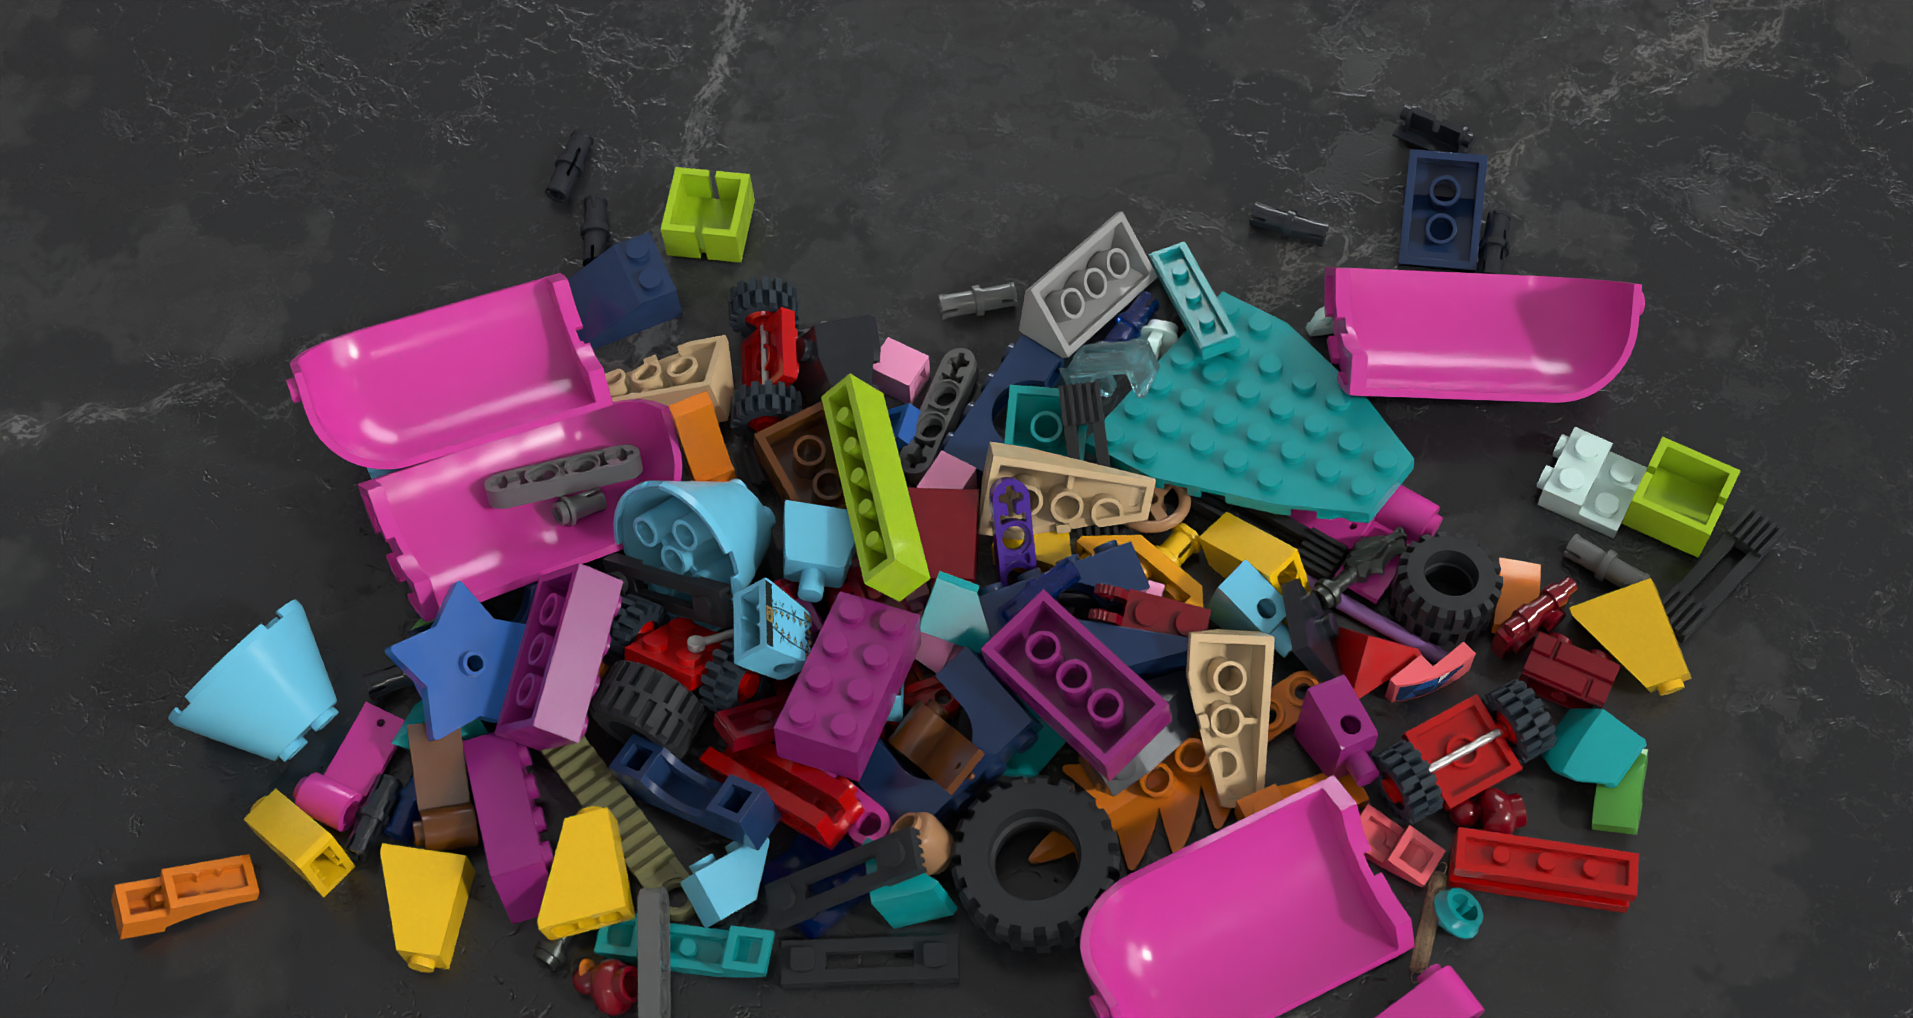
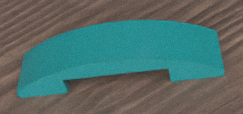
M635 913L636 919L600 928L594 952L600 956L638 965V914ZM670 923V971L715 977H765L775 933L771 930L732 925L730 930Z

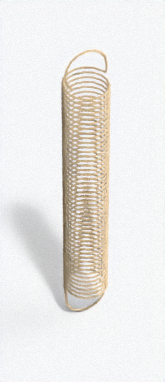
M1435 870L1429 878L1430 884H1428L1429 888H1427L1423 905L1424 910L1422 911L1417 932L1419 937L1415 940L1416 947H1414L1411 959L1412 964L1409 967L1410 969L1413 967L1420 968L1422 970L1419 971L1422 972L1426 968L1428 969L1438 923L1436 913H1430L1433 912L1430 910H1434L1431 908H1434L1432 904L1436 896L1435 894H1438L1436 892L1445 890L1447 878L1433 877L1437 876L1434 874H1438L1435 872H1439ZM1417 948L1426 950V951H1423V952H1425V953H1422V954H1425V955H1421V954L1416 953V952H1418V951H1416V950H1419V949H1417Z

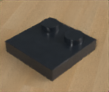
M1297 579L1282 584L1281 588L1293 653L1320 683L1342 676L1343 672L1336 637L1340 636V629L1332 613L1326 614L1322 610L1313 591L1307 592Z

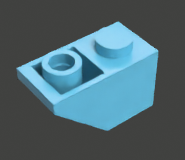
M768 838L759 851L734 841L725 846L728 855L716 861L713 854H710L689 866L693 874L681 881L680 884L704 927L707 928L757 899L770 842Z

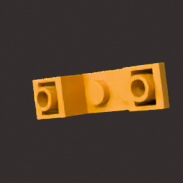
M1142 535L1082 536L1077 540L1076 554H1079L1080 559L1094 555L1093 549L1106 542L1117 540L1118 545L1131 541L1147 581L1151 580L1165 585L1162 593L1164 598L1204 608L1202 585Z

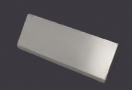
M1123 211L1113 215L1025 291L1019 331L1062 358L1072 355L1158 277Z

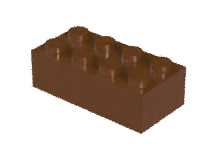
M822 401L754 434V452L784 505L785 500L847 509ZM857 550L855 552L853 560L858 557Z

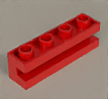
M770 742L735 752L728 747L723 754L709 747L699 758L714 781L724 783L729 775L732 774L763 787L781 813L780 821L830 850L835 848L865 812L855 796L858 792L857 788L848 779L839 775L833 778L826 771L778 757L776 745Z
M1458 827L1450 846L1447 887L1626 913L1629 909L1630 901L1633 902L1637 897L1639 853Z

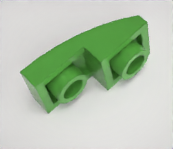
M1643 749L1616 788H1608L1604 784L1597 783L1592 830L1637 835L1643 805V786L1648 765V749Z

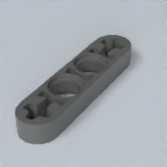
M956 348L949 351L943 357L921 405L915 437L909 445L904 446L901 450L899 457L904 477L912 484L920 483L940 454L941 445L947 434L955 431L978 379L979 367L974 354L968 349ZM954 369H959L957 375L955 374ZM952 393L956 395V399L949 405L940 406L936 404L939 397L943 394ZM939 425L942 427V431L936 437L926 438L922 436L924 430L929 426ZM922 457L925 461V464L919 463ZM911 464L917 465L916 468H912Z
M628 444L617 445L500 472L487 478L484 482V488L488 504L491 507L506 509L631 480L641 474L643 465L640 450L636 446Z
M665 887L643 888L639 891L638 1018H671L670 903Z

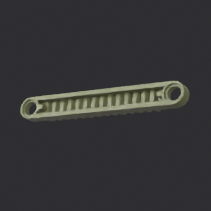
M584 735L580 738L579 743L539 751L582 809L591 806L608 807L617 819L626 867L642 889L665 887L667 893H669L676 887H682L680 882L690 876L676 858L670 847L666 845L661 835L656 832L641 809L637 807L631 796L627 794L622 784L617 781L614 774L608 769L605 762L598 756ZM690 900L681 907H670V920L677 922L691 918L696 911Z

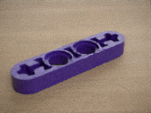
M1003 477L996 480L989 490L997 580L1002 583L1003 588L1008 586L1007 575L1013 568L1023 567L1027 571L1037 568L1029 492L1022 482L1013 477ZM1007 486H1010L1013 491L1019 493V498L1012 500L1013 513L1016 515L1022 513V519L1007 518L1000 521V515L1009 516L1007 504L999 500V495L1006 493ZM1012 526H1018L1024 532L1022 544L1014 549L1005 547L1002 541L1005 530Z

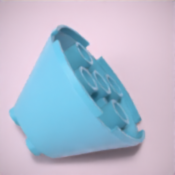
M732 479L729 482L645 481L633 486L622 495L615 509L613 529L615 544H623L626 556L641 559L645 565L694 579L701 576L730 584L731 589L727 592L735 594L750 586L770 546L772 538L771 529L775 527L776 520L773 512L768 507L763 506L758 498L739 479ZM643 582L648 584V590L692 602L690 594ZM666 612V614L670 616V621L677 617L686 618L683 616ZM693 620L695 624H698L714 632H717L720 629H722L720 627H716L710 624Z
M294 599L276 611V614L281 619L276 617L266 626L261 623L186 694L185 698L190 702L187 708L180 711L176 707L170 713L168 720L180 728L272 761L281 758L286 762L288 759L293 758L308 743L303 736L311 728L316 732L319 729H323L339 713L334 707L337 703L336 695L303 606Z

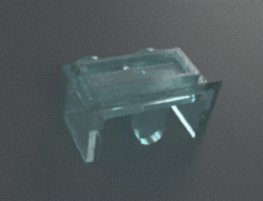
M1131 339L1126 342L1106 343L1099 341L1095 344L1082 345L1078 348L1068 368H1061L1059 370L1066 385L1099 380L1101 395L1104 397H1111L1117 387L1113 375L1126 374L1137 398H1145L1160 365L1149 341Z

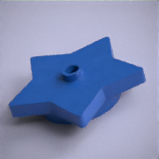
M461 581L452 583L449 586L430 629L385 649V654L414 682L422 698L426 734L430 742L445 737L475 719L498 723L526 624L494 619ZM467 660L472 666V671L467 666Z

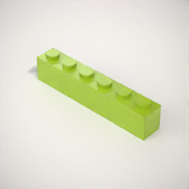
M848 374L821 396L864 584L900 602L930 579L884 394L854 375Z

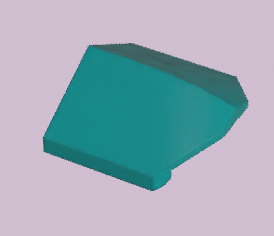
M1570 709L1556 727L1555 732H1553L1556 736L1555 746L1542 753L1541 757L1547 762L1553 772L1573 781L1600 783L1608 788H1616L1647 744L1644 738L1604 709Z

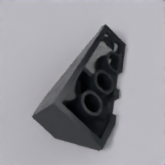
M867 314L812 326L797 340L796 358L799 364L797 380L809 407L821 402V396L848 374L854 375L878 390L879 385L872 384L873 363L880 362L881 352L876 317L874 315Z
M1186 668L1144 681L1169 703L1172 721L1110 782L1069 744L1095 790L1113 797L1148 774L1199 729L1186 678Z

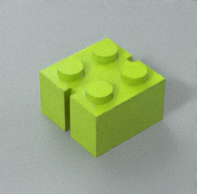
M675 167L661 225V233L667 255L700 259L703 252L707 254L709 260L741 263L755 202L750 174L716 171L715 179L719 199H714L709 170Z
M1662 437L1621 524L1699 558L1741 470Z

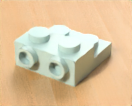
M1574 427L1570 437L1564 434L1561 435L1552 456L1558 458L1555 467L1546 465L1536 487L1543 491L1537 505L1614 539L1647 467L1610 452L1613 443Z

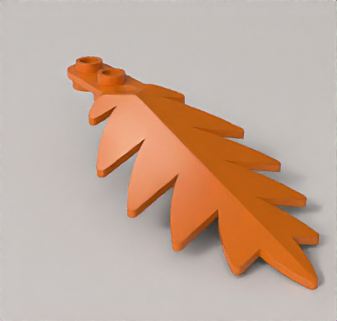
M1295 672L1271 688L1270 710L1276 712L1277 717L1273 723L1269 724L1268 742L1297 723L1304 701L1296 697L1297 690L1303 686L1311 688L1321 684L1311 672ZM1200 729L1193 733L1148 774L1114 797L1095 790L1081 764L1063 766L1064 773L1096 799V806L1099 809H1105L1111 819L1113 831L1118 833L1126 865L1130 871L1137 869L1146 854L1157 826L1159 811L1172 853H1175L1185 847L1190 837L1200 802L1201 787L1215 829L1221 830L1232 809L1220 807L1218 804ZM1052 831L1034 849L1028 861L1031 864L1045 863L1075 853L1078 861V855L1074 845L1068 838Z

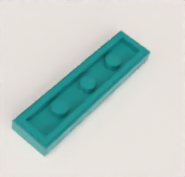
M1185 241L1150 253L1151 265L1202 359L1206 360L1241 347L1238 334Z

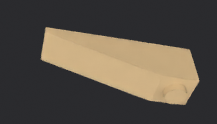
M726 335L681 344L677 346L679 353L658 360L656 355L643 359V365L627 373L622 369H616L605 374L612 401L646 399L669 406L707 390L713 403L718 423L728 421L734 383L729 343Z
M989 441L982 477L978 534L993 536L989 490L996 480L1003 477H1013L1022 482L1028 489L1033 535L1057 531V534L1071 532V529L1094 525L1105 527L1148 520L1156 480L1155 478L1033 448ZM1010 486L1006 487L1005 494L999 495V500L1007 504L1009 516L1000 515V521L1007 518L1022 519V513L1018 515L1013 513L1012 500L1019 498V493L1013 491ZM1012 526L1005 530L1003 538L1022 540L1024 539V532L1020 527Z
M1217 629L1189 632L1186 678L1218 804L1224 808H1235L1237 800L1260 791L1265 787L1275 637L1260 631Z

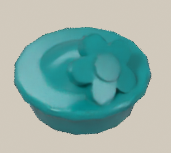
M1452 888L1450 890H1441L1435 896L1433 903L1435 913L1439 919L1437 925L1456 937L1463 939L1473 938L1478 933L1479 926L1483 921V912L1480 904L1472 894L1464 889Z

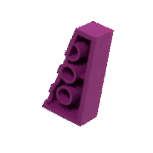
M495 732L463 741L462 743L490 876L512 924H516L539 916L555 856L550 841H545L543 834L548 831L542 807H536L535 799L540 798L539 788L534 774H528L526 766L533 765L529 748L494 734Z

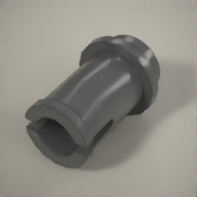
M599 487L593 488L569 498L564 495L558 497L557 502L552 504V513L556 522L560 526L567 525L571 527L576 524L578 519L606 510V498L603 492L599 493L601 489Z

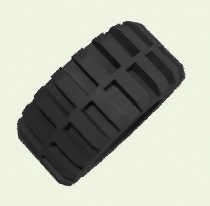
M1036 775L1035 783H1024L1023 776L1011 778V787L1004 790L1001 789L999 784L987 790L989 798L983 803L976 799L968 807L969 818L967 820L960 819L955 830L958 839L951 846L950 857L953 862V868L951 869L953 881L962 905L967 910L970 919L978 929L983 928L987 932L988 938L998 944L1003 941L1010 943L1012 950L1025 952L1026 947L1036 948L1037 954L1050 953V946L1062 944L1064 950L1076 945L1074 939L1081 935L1084 921L1094 903L1109 887L1120 880V872L1122 870L1117 834L1112 829L1111 819L1105 809H1099L1096 806L1095 798L1086 790L1080 794L1076 792L1074 783L1061 779L1058 785L1050 783L1049 776ZM1032 829H1047L1060 833L1074 845L1078 855V870L1074 880L1065 890L1048 899L1033 901L1012 896L1003 889L996 876L995 863L998 853L1011 838L1019 833Z

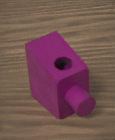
M1342 675L1308 688L1293 735L1327 778L1334 775L1338 779L1350 774L1358 786H1365L1374 781L1380 774V771L1370 758L1378 738L1377 729L1346 676Z

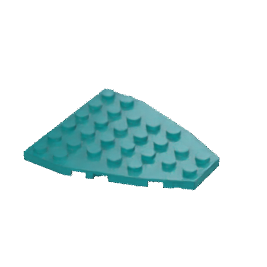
M1223 291L1217 299L1238 334L1241 347L1203 360L1186 330L1104 420L1111 466L1119 470L1155 478V488L1163 489L1166 483L1187 488L1188 495L1201 497L1202 492L1225 496V503L1274 514L1291 515V510L1297 509L1317 511V518L1333 520L1335 518H1344L1350 522L1370 523L1414 469L1413 456L1365 396L1348 395L1345 393L1336 379L1339 371L1287 322ZM1092 433L1086 439L1085 452L1096 457L1094 435Z

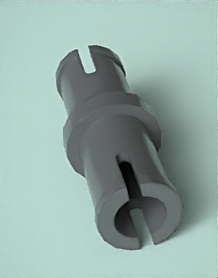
M1013 282L986 288H980L979 285L971 286L969 291L937 295L938 310L942 320L972 313L976 317L983 316L985 311L1018 306L1017 299H1014L1017 298V292Z
M1578 534L1573 536L1566 547L1567 550L1563 553V557L1569 558L1594 572V578L1601 582L1606 579L1620 588L1650 578L1648 573H1644L1619 559L1617 552L1613 550L1606 552L1581 538Z

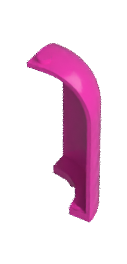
M1325 267L1324 313L1325 317H1332L1334 336H1328L1327 339L1331 364H1339L1341 372L1337 373L1336 379L1342 390L1348 395L1550 403L1582 399L1606 386L1624 367L1635 345L1639 316L1642 315L1645 308L1642 284L1550 276Z
M561 273L329 339L297 355L290 363L294 378L286 380L293 403L302 401L309 422L321 441L345 460L373 469H399L613 406L602 365L596 358L590 343L584 344L583 341L579 340L576 330L583 329V325L576 309L568 279Z
M646 399L612 401L613 406L408 466L357 484L375 534L382 532L385 541L389 543L392 553L386 554V559L398 583L407 581L413 591L407 594L418 615L425 622L434 620L449 586L457 581H461L476 599L482 602L536 582L541 575L577 563L584 564L624 549L622 543L615 544L613 529L615 509L622 495L641 482L681 481L682 455L669 407ZM617 445H634L640 450L643 465L641 474L631 480L599 487L601 489L599 493L603 492L606 498V510L578 519L574 526H560L556 522L552 513V504L557 502L558 497L506 509H496L488 504L484 482L494 474ZM580 491V492H576V493H572V494H567V495H564V496H566L567 498H569V497H571V496H574V495H576V494L582 493V492H584V491Z
M1334 775L1129 874L1109 887L1097 899L1084 921L1080 938L1082 960L1095 993L1089 997V1002L1097 1018H1275L1415 947L1411 918L1392 892L1383 873L1381 872L1374 876L1366 861L1364 853L1370 851L1371 848L1362 827L1357 803Z

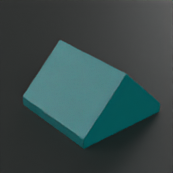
M1010 385L1004 444L1033 448L1068 457L1058 388ZM1088 424L1076 426L1082 461H1085Z
M867 836L862 845L874 840ZM876 859L865 862L867 875L878 871ZM926 873L891 887L884 886L870 892L872 905L893 929L951 916L958 909L940 883Z

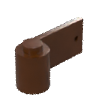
M931 698L926 704L918 700L886 740L918 765L944 790L953 795L966 778L969 781L974 779L975 773L972 770L985 753L945 721L950 714Z
M425 722L406 725L419 820L412 821L415 847L423 846L424 850L443 852L478 846L476 816L473 804L470 801L461 728L439 740L430 742L427 739Z

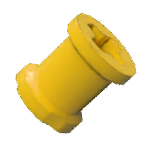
M1179 523L1173 527L1172 534L1161 546H1155L1181 569V565L1192 553H1199L1202 550V545L1198 538L1200 536L1185 523Z

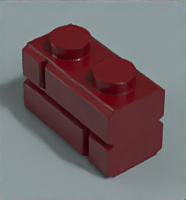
M1539 632L1520 675L1519 682H1525L1527 689L1531 687L1535 691L1536 696L1569 710L1602 709L1620 665L1612 662V658L1603 651L1595 649L1586 651L1572 645L1571 640L1562 634Z

